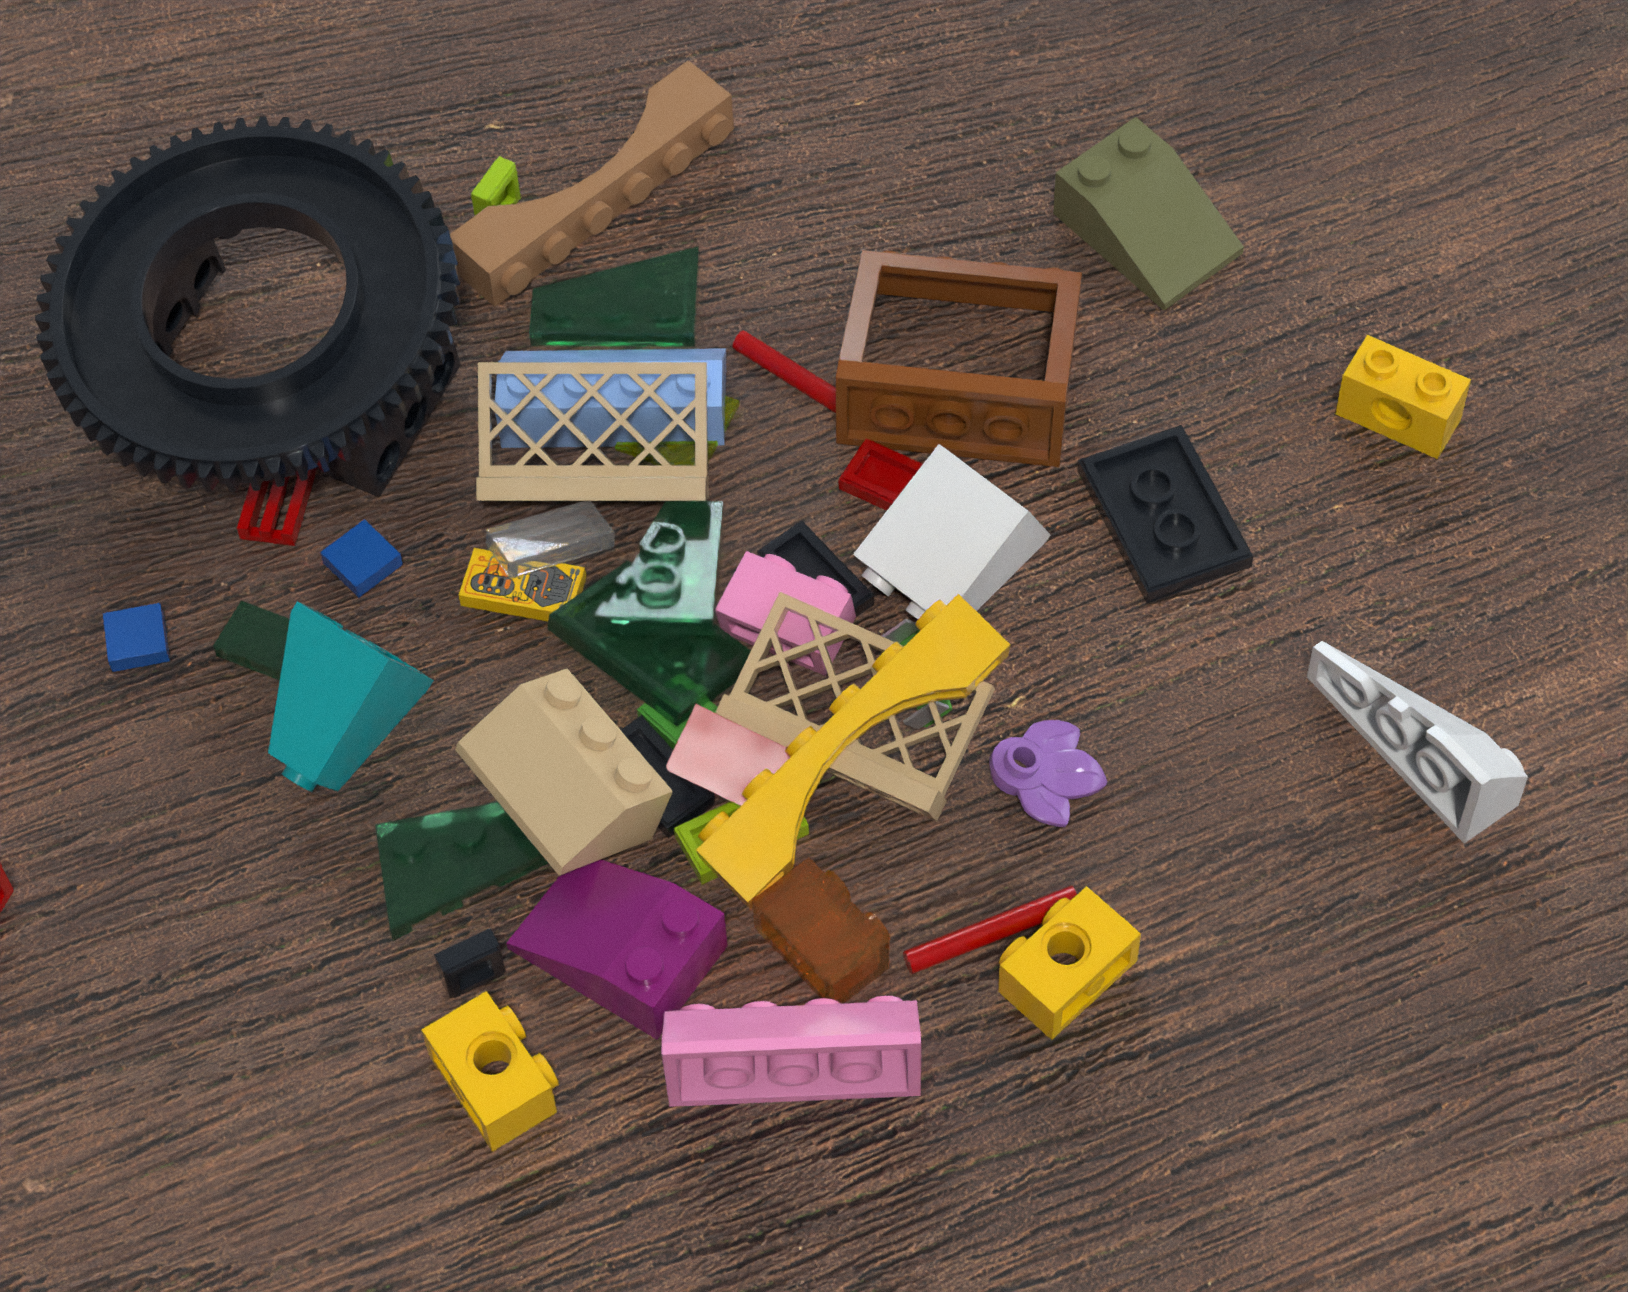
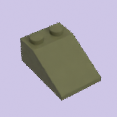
M1137 117L1056 172L1053 214L1162 310L1169 308L1243 254L1244 246L1174 149Z

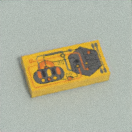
M474 548L458 595L460 605L572 626L586 581L585 567Z

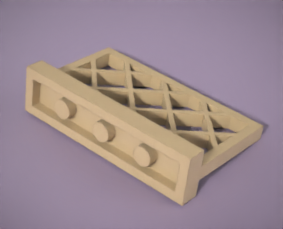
M478 362L479 477L476 478L477 501H706L709 499L707 362ZM491 374H514L530 390L509 414L492 399ZM525 374L547 375L535 385ZM557 374H571L587 390L566 414L542 392ZM582 374L604 375L592 385ZM614 374H628L644 390L639 398L623 414L598 391ZM638 374L661 375L649 386ZM671 374H695V399L678 415L655 390ZM592 396L616 419L594 443L570 420ZM649 396L673 419L651 443L627 420ZM535 397L559 419L537 443L513 420ZM694 408L695 431L683 420ZM492 410L502 419L493 430ZM508 425L531 449L515 465H492V440ZM564 425L588 448L572 465H558L542 449ZM621 425L645 448L629 465H615L599 449ZM679 425L695 441V465H672L655 447ZM537 454L547 465L525 464ZM594 454L604 465L582 464ZM651 454L661 465L639 464Z
M779 592L730 696L723 695L715 713L788 747L807 727L812 726L818 731L824 725L819 726L808 721L801 700L833 688L837 698L842 693L840 685L871 673L874 676L877 672L872 668L876 661L872 648L884 652L894 641ZM790 611L809 620L815 640L784 651L778 631L787 612ZM819 624L836 632L823 636ZM848 638L861 642L868 663L836 675L827 646ZM773 644L776 655L766 658ZM819 650L829 678L797 690L788 661ZM778 665L781 666L790 693L767 702L748 694L759 672ZM983 681L972 691L976 694L967 713L944 723L936 701L928 703L936 726L907 737H903L896 715L888 718L896 741L872 750L861 745L858 738L842 752L827 770V773L937 822L947 801L944 796L995 690L994 686ZM794 703L797 715L785 711L781 707ZM959 728L951 745L947 732ZM940 735L947 755L935 778L914 768L907 747ZM900 750L905 764L886 755Z

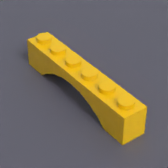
M959 594L947 605L941 599L932 604L915 623V626L920 631L904 647L898 641L889 646L872 665V668L877 673L861 689L854 683L846 688L829 707V710L834 715L818 731L812 726L803 730L785 750L790 758L774 774L768 768L759 773L742 792V795L747 800L730 817L725 811L720 812L699 833L698 837L703 842L696 849L699 858L750 910L794 867L797 837L807 805L823 775L849 745L873 726L904 710L935 701L966 698L1008 657L1010 644Z

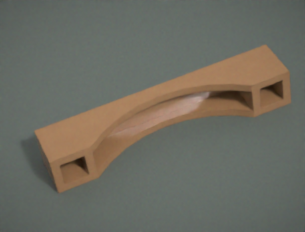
M689 60L649 88L645 110L635 132L619 153L597 172L572 187L544 198L517 204L488 206L453 231L450 236L458 262L456 266L458 275L494 307L509 296L520 293L533 278L552 264L555 265L562 262L576 246L591 235L605 230L615 217L630 206L644 201L658 185L672 175L683 172L697 156L711 146L722 143L729 133L734 130L732 95Z

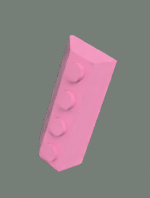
M879 996L870 999L867 1003L840 1004L836 1000L822 998L811 1000L805 1005L777 1006L771 1002L756 1001L748 1003L742 1008L715 1009L706 1004H691L682 1007L679 1011H665L662 1033V1060L669 1107L921 1096V1033L917 1000L903 1001L894 996Z

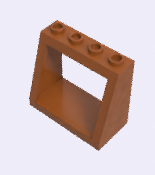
M862 250L836 373V444L861 446L867 438L892 450L930 454L940 444L958 457L1060 467L1082 272L1064 271L1059 268L1043 269L1014 266L1003 262L985 263L955 260L946 256L926 257L900 254L894 251L877 252ZM877 294L1054 312L1045 381L863 362Z

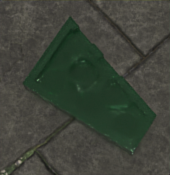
M699 246L533 288L529 328L531 346L695 347L700 267Z
M665 501L640 541V552L629 569L624 568L615 581L616 591L608 603L602 602L594 615L595 633L713 636L724 520L723 501Z
M499 802L375 824L389 927L393 941L412 932V925L438 912L444 916L462 907V900L492 885L500 888L548 864L546 859Z

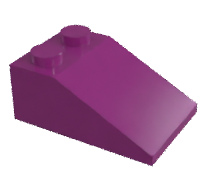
M604 860L595 861L560 875L506 943L507 949L656 1040L663 1033L665 1011H679L728 946L725 916L722 911L672 882Z

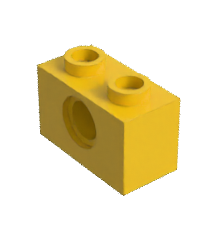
M1367 335L1343 374L1336 415L1438 459L1462 418L1471 379Z
M1087 886L1071 901L1065 897L1055 903L1045 915L1042 922L1043 926L1028 940L1024 936L1017 938L1007 947L999 960L998 992L1051 1040L1138 960L1141 933ZM1059 953H1067L1075 956L1079 961L1074 964L1063 965L1055 962L1051 957Z
M487 991L421 1029L429 1057L492 1152L557 1113L552 1089L557 1087L559 1083L552 1068L541 1053L533 1057L530 1056L521 1043V1040L526 1038V1034L517 1016L508 1005L499 1010ZM494 1061H503L509 1064L504 1071L495 1075H487L481 1072L484 1066Z

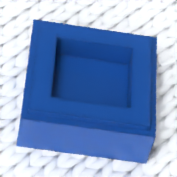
M365 519L320 552L323 564L358 598L403 565L401 554Z
M161 603L103 613L108 663L112 672L170 661L165 617Z

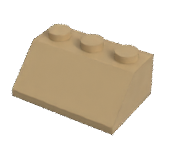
M568 669L520 684L458 741L455 749L559 876L653 839L673 792Z

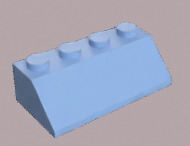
M726 348L506 351L498 361L707 362L708 446L725 445ZM497 374L495 402L509 414L530 390L514 374ZM547 374L525 375L537 385ZM557 374L542 392L566 414L587 390L571 374ZM604 374L582 375L594 385ZM614 374L598 390L621 414L644 392L628 374ZM661 374L638 375L650 386ZM671 374L655 390L678 415L695 399V374ZM593 396L570 419L593 443L616 421ZM650 396L627 418L650 443L673 421ZM537 397L513 419L536 443L559 421ZM695 408L683 419L694 431ZM495 413L498 425L502 419ZM508 425L499 433L501 448H530ZM564 425L543 447L586 446ZM621 425L600 447L642 445ZM677 425L657 446H695V441Z

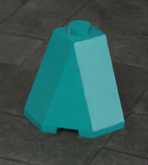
M297 601L290 614L268 754L286 765L281 774L298 786L310 792H313L317 784L339 791L427 692L434 680L370 640L368 641L348 629L343 630V625Z

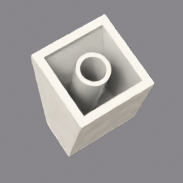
M938 444L853 555L868 566L861 575L863 578L888 597L895 588L912 600L905 610L916 619H919L937 600L941 599L947 605L957 594L977 611L1045 544L1051 535L1027 509Z

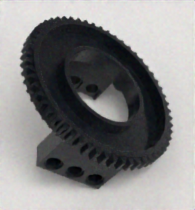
M266 116L260 117L254 127H247L243 118H238L234 129L225 130L221 122H215L213 132L206 135L198 127L193 128L190 140L183 142L174 135L170 137V148L162 151L156 145L149 147L151 157L147 160L142 161L135 156L130 158L132 169L126 174L116 169L111 172L115 183L110 187L98 184L94 188L98 199L95 202L82 200L79 204L84 214L82 219L68 218L66 221L71 236H57L55 242L61 254L48 255L46 261L52 273L41 275L40 281L46 293L37 295L36 299L42 310V313L35 315V321L41 331L40 334L36 335L37 342L43 351L40 358L48 372L46 376L63 409L68 412L76 427L81 426L86 438L90 442L96 440L105 455L114 452L120 465L126 467L134 462L139 474L144 477L154 469L160 482L167 484L173 476H176L185 489H189L195 481H200L206 492H212L217 483L226 484L229 492H236L240 483H250L253 490L258 491L263 481L274 480L277 487L284 486L285 477L297 475L303 481L307 479L308 470L319 467L324 473L329 471L331 478L380 498L461 366L449 326L457 325L458 322L454 306L460 305V297L456 287L460 285V278L456 268L458 262L440 208H435L431 193L429 191L423 192L418 176L409 177L406 164L402 161L393 164L388 150L384 149L376 154L371 140L366 139L357 145L352 131L347 130L337 138L331 124H326L319 132H315L309 119H305L298 128H293L289 117H282L277 126H269ZM270 227L292 230L307 235L326 246L345 267L346 292L342 307L334 324L315 347L283 368L253 377L218 378L191 371L169 358L173 352L171 344L188 318L191 315L196 316L201 309L199 301L219 272L224 274L226 271L214 242L215 238L230 239L237 236L242 230L250 228Z

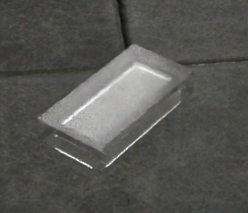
M582 501L486 529V546L509 578L614 548L615 541L614 530L592 501Z

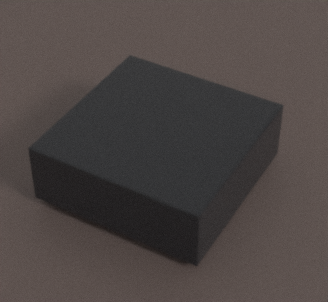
M491 928L434 954L441 982L450 999L504 975L506 972L500 945Z

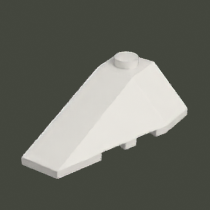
M1321 641L1313 646L1307 678L1464 844L1519 806L1528 776L1524 773L1519 759L1506 748L1501 749L1488 734L1329 644Z

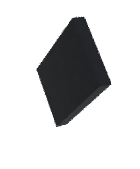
M1182 425L1078 459L1077 472L1146 603L1252 567L1253 554Z

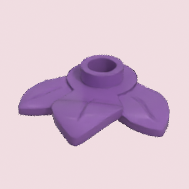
M1044 720L1034 723L1028 728L1023 737H1010L1002 740L994 748L989 761L991 777L1000 790L1007 794L1018 796L1024 811L1030 817L1041 823L1057 827H1066L1070 817L1068 800L1098 793L1105 788L1107 779L1101 766L1093 757L1083 750L1075 749L1080 736L1079 728L1061 720ZM1014 759L1022 762L1027 768L1019 766Z

